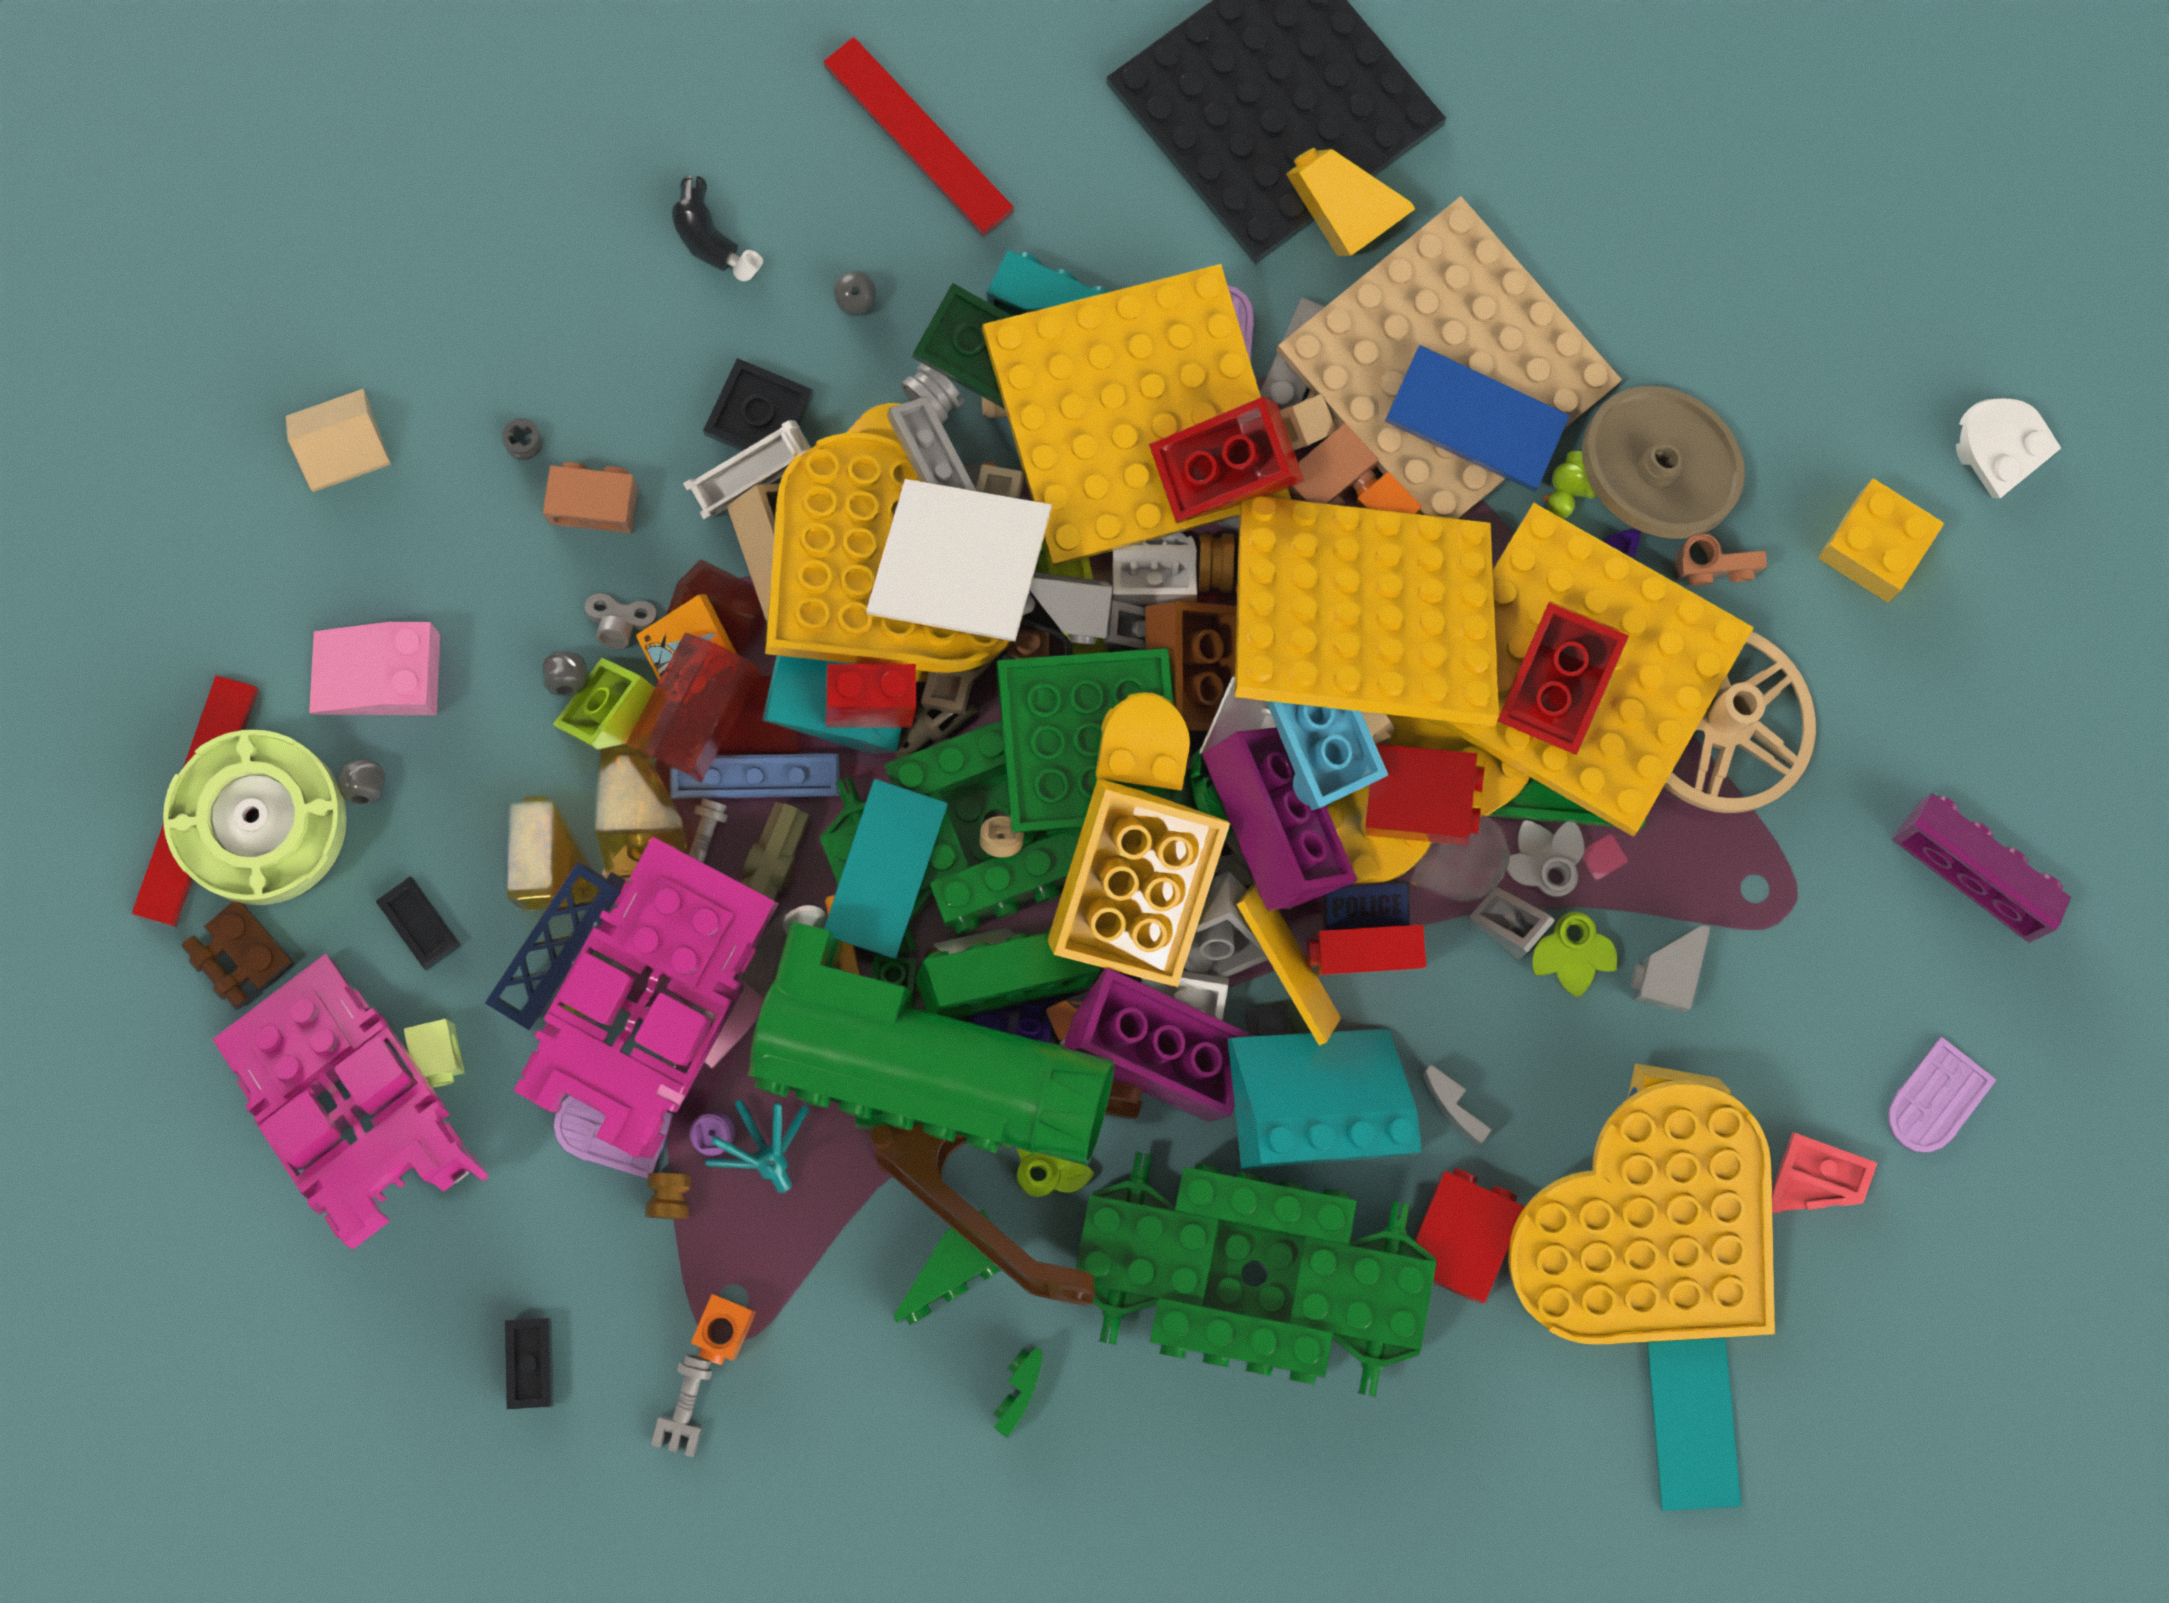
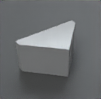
M1497 886L1492 889L1469 916L1474 924L1518 961L1529 952L1555 921L1551 915Z

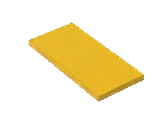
M1254 882L1236 905L1320 1046L1328 1041L1341 1016L1313 968L1308 967L1306 956L1279 910L1267 911L1258 893L1257 885Z

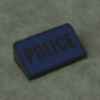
M1409 881L1351 884L1322 896L1325 931L1410 925Z

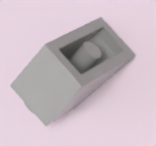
M1701 925L1644 958L1642 964L1636 963L1630 980V988L1636 989L1633 1000L1680 1013L1691 1010L1711 927Z

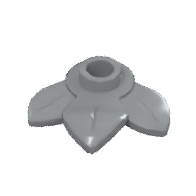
M1528 820L1522 822L1517 837L1520 853L1511 855L1503 861L1508 874L1517 883L1524 886H1538L1544 894L1551 897H1562L1569 894L1575 888L1578 881L1576 864L1585 852L1584 840L1579 827L1575 822H1566L1553 835L1539 824ZM1549 871H1560L1563 875L1562 883L1555 884L1551 882L1548 876Z

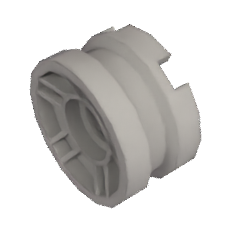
M921 363L916 368L917 374L914 377L908 376L900 383L901 388L910 401L927 396L941 424H943L948 419L947 413L951 409L957 410L964 403V399L962 397L958 400L956 399L960 392L947 376Z

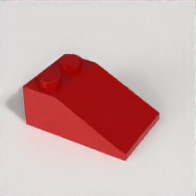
M1264 396L1149 444L1176 523L1240 505L1245 500L1260 496L1266 497L1304 481L1278 405Z
M1549 601L1497 722L1577 755L1626 645L1629 634Z

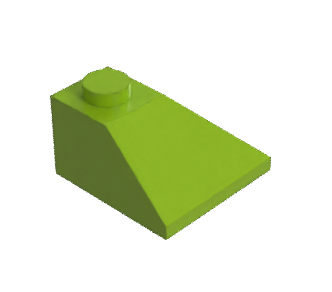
M601 657L588 675L584 688L574 694L553 725L557 729L598 750L651 738L655 731L665 724L668 713L675 703L642 676Z

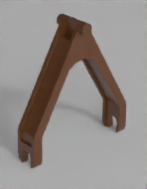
M1113 1080L1105 1115L1126 1119L1138 1118L1142 1101L1139 1100L1142 1090L1136 1085ZM915 1123L912 1131L885 1125H878L872 1129L870 1137L879 1169L892 1176L1026 1292L1034 1296L1077 1305H1092L1096 1289L1093 1288L1094 1275L1082 1270L1035 1261L942 1181V1169L948 1157L961 1145L966 1144L967 1137L956 1135L954 1142L938 1139L924 1133V1126Z

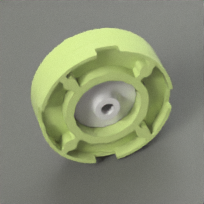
M266 730L230 732L200 746L194 751L197 754L187 762L179 775H174L164 803L163 822L165 836L178 865L205 889L225 899L242 904L269 905L280 903L299 896L312 888L327 874L336 861L346 833L347 815L344 797L340 793L336 778L325 763L295 740ZM259 813L258 820L253 822L254 816Z

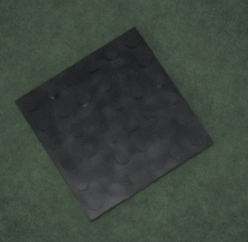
M1212 0L1109 74L1106 79L1107 85L1254 264L1315 221L1286 173L1296 167L1294 160L1311 148H1315L1317 151L1333 149L1374 177L1444 126L1446 117L1347 0Z

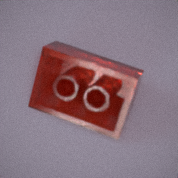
M685 632L625 745L701 783L760 670L750 660L714 642Z

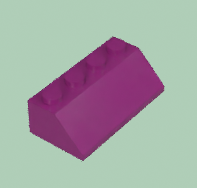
M1277 727L1236 731L1202 754L1209 770L1210 778L1215 784L1225 808V814L1232 825L1240 844L1242 855L1247 861L1257 885L1258 893L1267 911L1294 907L1358 881L1326 805L1311 811L1310 806L1301 802L1296 796L1293 788L1295 771Z
M1931 793L1923 798L1891 839L2028 943L2056 931L2062 922L2071 896L2062 890L2063 885L2053 876L2047 873L2040 874L2027 864L2028 859L2020 851L2012 847L2005 848L1994 840V834L1988 827L1977 821L1970 822L1958 813V806L1945 796H1936Z
M1106 968L1073 1015L1064 1045L1068 1049L1114 1060V1080L1136 1085L1142 1090L1141 1092L1202 1120L1212 1122L1231 1117L1235 1105L1228 1039L1253 1037L1254 1035L1112 969Z

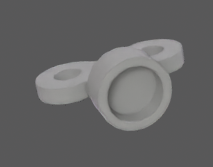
M597 593L591 595L585 602L587 618L593 622L600 623L596 639L599 643L611 649L626 648L633 629L643 631L657 621L655 607L646 601H636L628 605H622L617 603L610 595ZM598 605H603L606 607V609L603 611H597L595 610V607ZM645 613L647 616L639 619L636 617V614Z

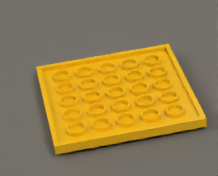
M1221 264L983 324L982 332L1031 500L1052 505L1043 539L1051 567L1239 517L1240 505H1236L1188 521L1176 523L1149 444L1261 397ZM1288 488L1266 496L1291 500Z
M1263 496L1242 501L1239 506L1235 697L1496 726L1499 717L1491 523Z
M1533 503L1493 569L1499 715L1549 601L1629 634V638L1578 754H1572L1500 722H1497L1496 726L1431 720L1634 837L1754 627Z

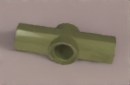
M775 802L759 843H754L745 861L742 871L743 885L776 901L779 892L783 893L791 878L796 861L794 855L808 825L809 814L785 803Z

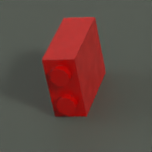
M827 664L825 683L826 728L912 727L916 710V664Z
M1375 744L1388 776L1370 784L1365 826L1366 836L1469 846L1470 833H1479L1481 809L1472 808L1474 792H1483L1485 767L1476 766L1477 753Z
M1424 925L1327 930L1312 933V941L1305 943L1308 967H1314L1316 976L1426 968Z
M1454 1168L1452 1174L1447 1171L1440 1174L1413 1240L1436 1258L1434 1284L1476 1303L1484 1304L1510 1245V1237L1514 1225L1525 1206L1516 1203L1518 1195L1498 1186H1493L1492 1191L1476 1185L1478 1180L1476 1176Z

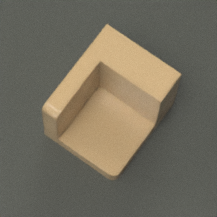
M1322 394L1280 410L1293 450L1308 446L1336 431Z

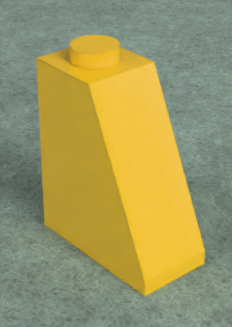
M1315 148L1307 150L1294 160L1296 167L1286 173L1337 256H1352L1415 210L1409 200L1333 149L1317 151Z

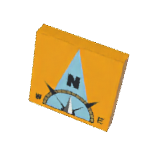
M706 594L697 595L635 635L666 696L675 703L673 709L681 708L744 668Z

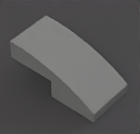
M1433 1065L1428 1066L1421 1076L1436 1106L1463 1137L1476 1147L1481 1145L1492 1129L1457 1105L1466 1089Z

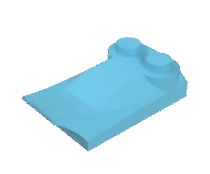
M1266 701L1295 771L1293 779L1294 792L1301 802L1310 806L1311 811L1388 776L1361 711Z

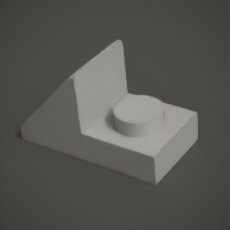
M1111 600L1106 638H1104V643L1109 652L1146 650V608Z

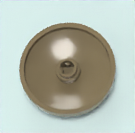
M1640 386L1626 389L1609 398L1599 408L1584 434L1582 459L1586 476L1593 491L1605 507L1616 517L1641 532L1671 539L1690 538L1698 533H1706L1726 518L1741 496L1745 480V468L1738 442L1726 423L1712 409L1686 393L1659 386Z

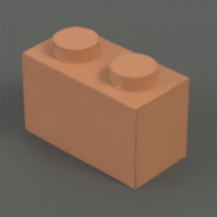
M1344 423L1298 462L1304 481L1288 487L1292 500L1343 506L1345 501L1342 498L1353 489L1358 491L1367 481L1376 477L1373 472L1379 458Z
M564 462L562 467L550 465L543 514L550 525L632 534L639 486L633 474H628V470L620 467L607 466L604 467L603 471L588 470L586 465L576 462Z

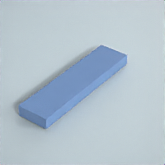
M840 753L669 756L670 799L840 796L838 787L835 784L840 780Z

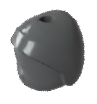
M852 271L842 274L837 279L834 287V296L837 305L842 311L852 316H861L866 314L874 304L876 295L875 285L867 274L861 271ZM857 288L859 291L858 295H853L851 289Z
M555 651L543 662L544 686L550 694L571 696L584 688L587 680V666L580 655L570 651Z
M359 759L344 765L339 776V788L341 795L354 804L366 805L376 803L382 796L385 773L377 762Z

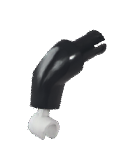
M693 175L684 177L680 185V201L672 209V219L680 238L693 256L722 271L732 266L733 274L738 280H750L763 265V258L752 250L744 251L740 257L735 254L738 245L715 228L710 211L704 204L707 190L706 181L697 176L696 187L692 188Z

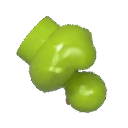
M1582 451L1568 452L1566 461L1554 469L1551 482L1556 491L1545 495L1543 500L1546 502L1548 511L1563 519L1570 516L1575 508L1573 496L1588 497L1590 499L1597 497L1584 470Z

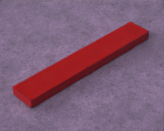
M854 36L823 61L824 67L983 237L1014 212V206Z
M215 675L184 766L197 754L194 751L208 741L230 732L245 730L259 691L257 687ZM164 823L131 914L176 927L193 879L182 870L173 857L165 836Z

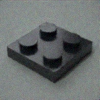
M737 358L703 429L704 435L743 451L782 428L781 424L788 420H795L799 426L814 395L813 390Z

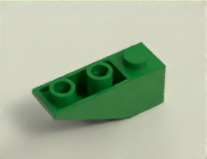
M984 1209L980 1210L979 1213L989 1220ZM953 1228L945 1231L893 1318L896 1323L906 1319L909 1326L932 1313L928 1305L942 1297L949 1303L969 1291L970 1289L966 1283L981 1274L984 1280H987L1002 1270Z

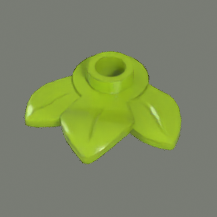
M1569 912L1557 920L1554 925L1553 934L1538 941L1532 957V969L1535 976H1545L1556 972L1563 988L1572 996L1580 997L1591 985L1595 970L1603 972L1617 970V951L1610 939L1597 933L1596 926L1589 916L1581 912ZM1571 925H1575L1581 930V938L1578 941H1572L1567 936V930Z
M1016 1148L1022 1161L1017 1169V1182L1022 1191L1032 1197H1044L1051 1194L1054 1190L1064 1193L1077 1192L1085 1187L1094 1175V1172L1088 1166L1040 1153L1033 1155L1028 1151ZM1035 1168H1042L1047 1176L1042 1181H1035L1030 1176V1172Z

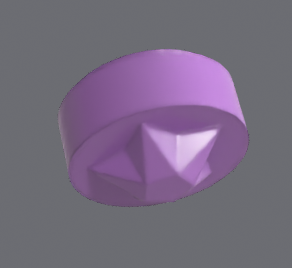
M709 1110L702 1113L692 1122L689 1136L692 1145L697 1151L704 1155L715 1156L723 1153L724 1150L712 1144V1138L717 1136L732 1144L735 1138V1127L732 1120L725 1113Z

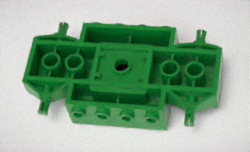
M1001 720L980 726L971 732L943 740L929 748L901 756L892 762L884 764L890 784L948 803L903 937L906 938L911 953L917 951L918 947H916L909 928L911 927L910 922L933 898L947 933L956 930L957 934L961 935L981 926L980 920L996 914L998 920L1004 919L1020 912L1021 904L1034 899L1037 904H1042L1061 896L1059 890L1064 888L1082 828L1024 832L1021 850L1010 857L992 856L986 853L980 845L981 826L989 814L997 812L1009 817ZM853 777L845 778L850 794H847L842 780L835 783L844 803V810L820 835V840L837 885H839L866 802L859 798ZM903 940L899 949L901 956L908 955Z
M1135 1152L1132 1174L1128 1181L1092 1191V1194L1089 1196L1075 1269L1094 1275L1093 1288L1096 1289L1093 1303L1103 1311L1102 1316H1104L1098 1342L1107 1343L1111 1326L1108 1344L1117 1345L1121 1319L1124 1320L1125 1315L1156 1307L1150 1342L1161 1345L1159 1354L1185 1359L1186 1351L1204 1354L1203 1363L1228 1368L1229 1360L1231 1359L1246 1362L1245 1371L1271 1376L1272 1369L1276 1368L1290 1371L1289 1380L1315 1385L1316 1377L1325 1378L1331 1343L1334 1340L1361 1362L1363 1370L1358 1394L1366 1395L1368 1379L1371 1378L1368 1396L1377 1397L1380 1371H1383L1384 1366L1420 1355L1436 1258L1407 1236L1405 1229L1409 1204H1402L1400 1219L1397 1220L1400 1202L1392 1201L1388 1227H1385V1231L1350 1242L1357 1200L1348 1199L1349 1193L1326 1188L1323 1189V1194L1306 1191L1305 1184L1281 1180L1280 1185L1263 1182V1176L1238 1172L1237 1177L1220 1174L1221 1168L1195 1164L1194 1169L1183 1167L1175 1207L1150 1187L1148 1177L1153 1155L1145 1153L1143 1167L1140 1170L1143 1153ZM1253 1261L1262 1263L1267 1269L1266 1281L1257 1287L1247 1285L1242 1278L1244 1266Z

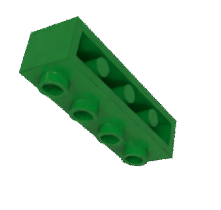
M1050 928L1043 934L1030 937L1027 933L1016 934L1005 942L989 945L988 942H979L969 946L965 951L949 954L948 951L935 952L923 960L915 980L927 1012L956 1019L1088 989L1100 972L1099 966L1054 955L1047 942Z

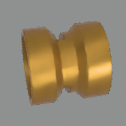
M648 1173L647 1187L654 1191L655 1195H651V1200L646 1203L645 1217L689 1219V1205L685 1202L686 1197L682 1196V1193H686L691 1189V1175Z

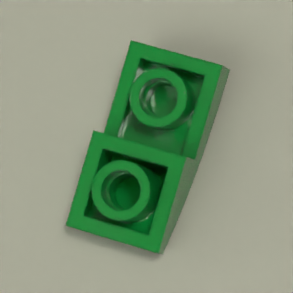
M1036 1346L1030 1353L1023 1348L1007 1367L1013 1373L1008 1382L1021 1393L1016 1399L1011 1394H1008L993 1413L999 1419L994 1428L1006 1438L1012 1433L1026 1411L1038 1381L1043 1352Z

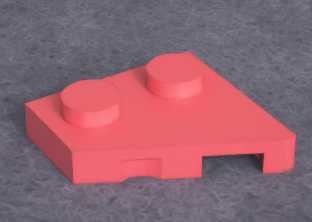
M1792 1132L1772 1186V1213L1797 1209H1819L1834 1205L1863 1204L1878 1163Z

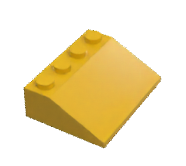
M1098 778L1047 940L1053 954L1178 987L1229 829V821L1139 789Z

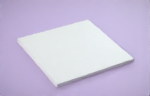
M905 479L866 613L884 618L1016 641L1052 505Z

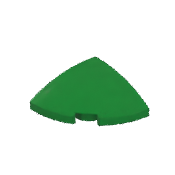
M1200 747L1194 754L1191 765L1192 789L1197 810L1229 821L1215 784L1210 778L1205 760L1199 754ZM1231 823L1226 837L1234 831Z

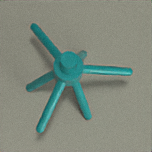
M736 1099L734 1104L759 1150L752 1155L715 1136L711 1140L712 1144L740 1159L707 1158L705 1160L706 1166L757 1169L763 1179L771 1180L778 1193L787 1191L793 1183L785 1171L788 1167V1161L784 1153L807 1115L809 1107L803 1105L782 1138V1104L775 1102L773 1105L772 1144L766 1145L745 1104L741 1099Z

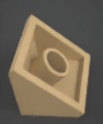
M364 388L285 416L289 445L312 492L391 465Z

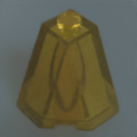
M622 744L601 749L595 832L607 877L612 871L621 878H630L652 836L683 853L687 852L682 819L644 745L632 746Z
M529 796L522 798V804L510 805L507 898L523 912L546 910L577 861L591 869L592 867L560 808L553 801H548V797ZM579 876L571 887L575 904L592 901L600 888ZM566 897L558 908L568 906Z

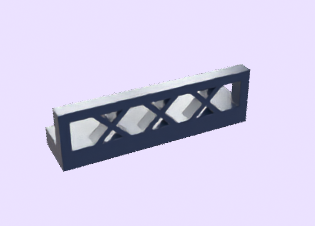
M577 861L487 998L485 1004L527 1030H530L574 964L593 927L597 928L603 920L599 918L602 911H609L621 893L626 880L612 871L605 878L580 861ZM579 876L600 888L592 901L575 904L571 887ZM566 897L568 906L558 908ZM585 910V912L579 919L577 912ZM570 913L574 928L569 936L552 939L548 923L550 919L554 916ZM543 931L545 941L536 942ZM562 945V947L556 954L554 947ZM547 948L551 961L546 971L530 974L526 961L527 954L530 951ZM520 966L522 975L513 977ZM539 980L533 989L532 981ZM524 983L528 998L520 1010L499 998L506 986Z

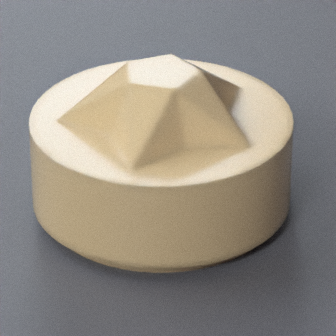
M992 817L981 826L980 845L986 853L992 856L1010 857L1021 850L1024 832L1011 833L1009 817Z

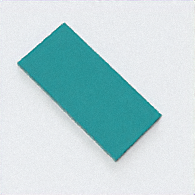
M877 779L873 780L824 927L825 930H829L834 934V938L894 959L897 958L948 803Z
M1726 1338L1646 1342L1661 1511L1741 1507Z

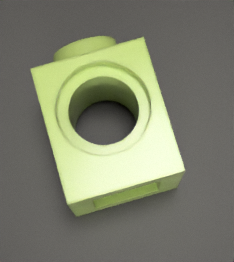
M442 1019L404 1029L408 1053L432 1088L451 1084L454 1082L453 1076L465 1073L455 1023L448 1019Z

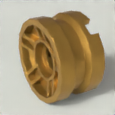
M1200 533L1198 592H1209L1211 588H1219L1222 593H1232L1234 534H1223L1221 538H1212L1211 534Z

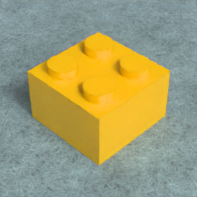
M1873 478L1860 492L1818 556V559L1889 603L1902 590L1943 527L1944 522Z

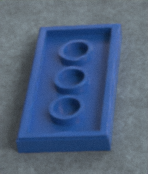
M1419 345L1384 422L1535 492L1540 485L1570 415Z

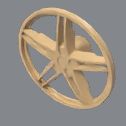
M1751 632L1746 644L1763 652L1775 664L1765 671L1762 670L1747 681L1736 683L1731 686L1726 676L1696 729L1703 731L1705 735L1695 788L1686 784L1673 772H1671L1664 785L1667 790L1678 798L1705 810L1720 813H1739L1755 810L1773 802L1796 784L1804 773L1813 752L1816 736V718L1808 687L1802 675L1787 655L1769 640L1754 632ZM1781 669L1786 676L1765 694H1762L1755 687ZM1789 683H1791L1795 690L1802 715V739L1797 756L1783 745L1784 741L1759 721L1764 714L1765 706L1781 693L1780 691ZM1753 736L1770 752H1772L1782 761L1790 765L1791 768H1787L1786 766L1775 760V757L1773 755H1771L1770 753H1768L1767 751H1765L1764 749L1750 741L1751 737ZM1736 745L1784 776L1770 789L1753 796L1743 798L1717 797L1722 780L1727 776ZM1712 747L1720 749L1706 794L1702 792L1705 774L1708 771Z

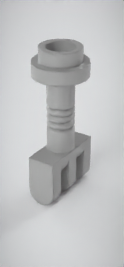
M702 798L700 806L696 805L694 813L701 815V819L689 852L690 857L704 863L707 854L706 850H708L707 846L710 845V838L713 836L717 821L726 823L728 815L724 814L726 805Z
M686 1354L684 1362H679L677 1372L683 1374L684 1379L673 1418L663 1415L658 1417L651 1446L661 1448L665 1439V1433L669 1432L672 1433L668 1451L677 1453L682 1436L689 1438L685 1448V1455L694 1458L703 1426L690 1423L701 1379H711L713 1372L709 1368L711 1361L700 1356Z

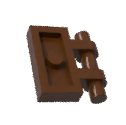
M234 901L204 926L214 938L213 941L204 946L193 935L182 944V948L190 956V964L197 972L203 971L215 985L213 988L214 992L221 1000L227 999L236 1010L243 1007L249 1001L248 996L241 989L249 980L257 989L263 991L295 963L245 904ZM225 952L238 966L231 974H228L217 962V959Z

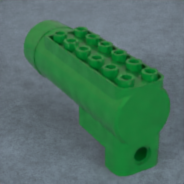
M791 922L775 980L766 994L754 1031L750 1068L747 1075L755 1080L753 1087L781 1097H787L788 1090L797 1092L795 1098L827 1109L830 1101L839 1103L838 1110L870 1120L871 1114L874 1112L881 1114L880 1121L886 1122L887 1125L912 1131L914 1123L924 1126L923 1132L929 1134V1136L954 1142L956 1135L967 1137L966 1144L991 1153H996L998 1146L1008 1149L1010 1146L1028 1151L1033 1155L1040 1153L1085 1166L1089 1164L1098 1141L1108 1105L1115 1069L1114 1060L1068 1049L1064 1044L1058 1045L1033 1040L915 1009L916 997L905 987L836 969L843 942L834 938L832 932L806 924Z

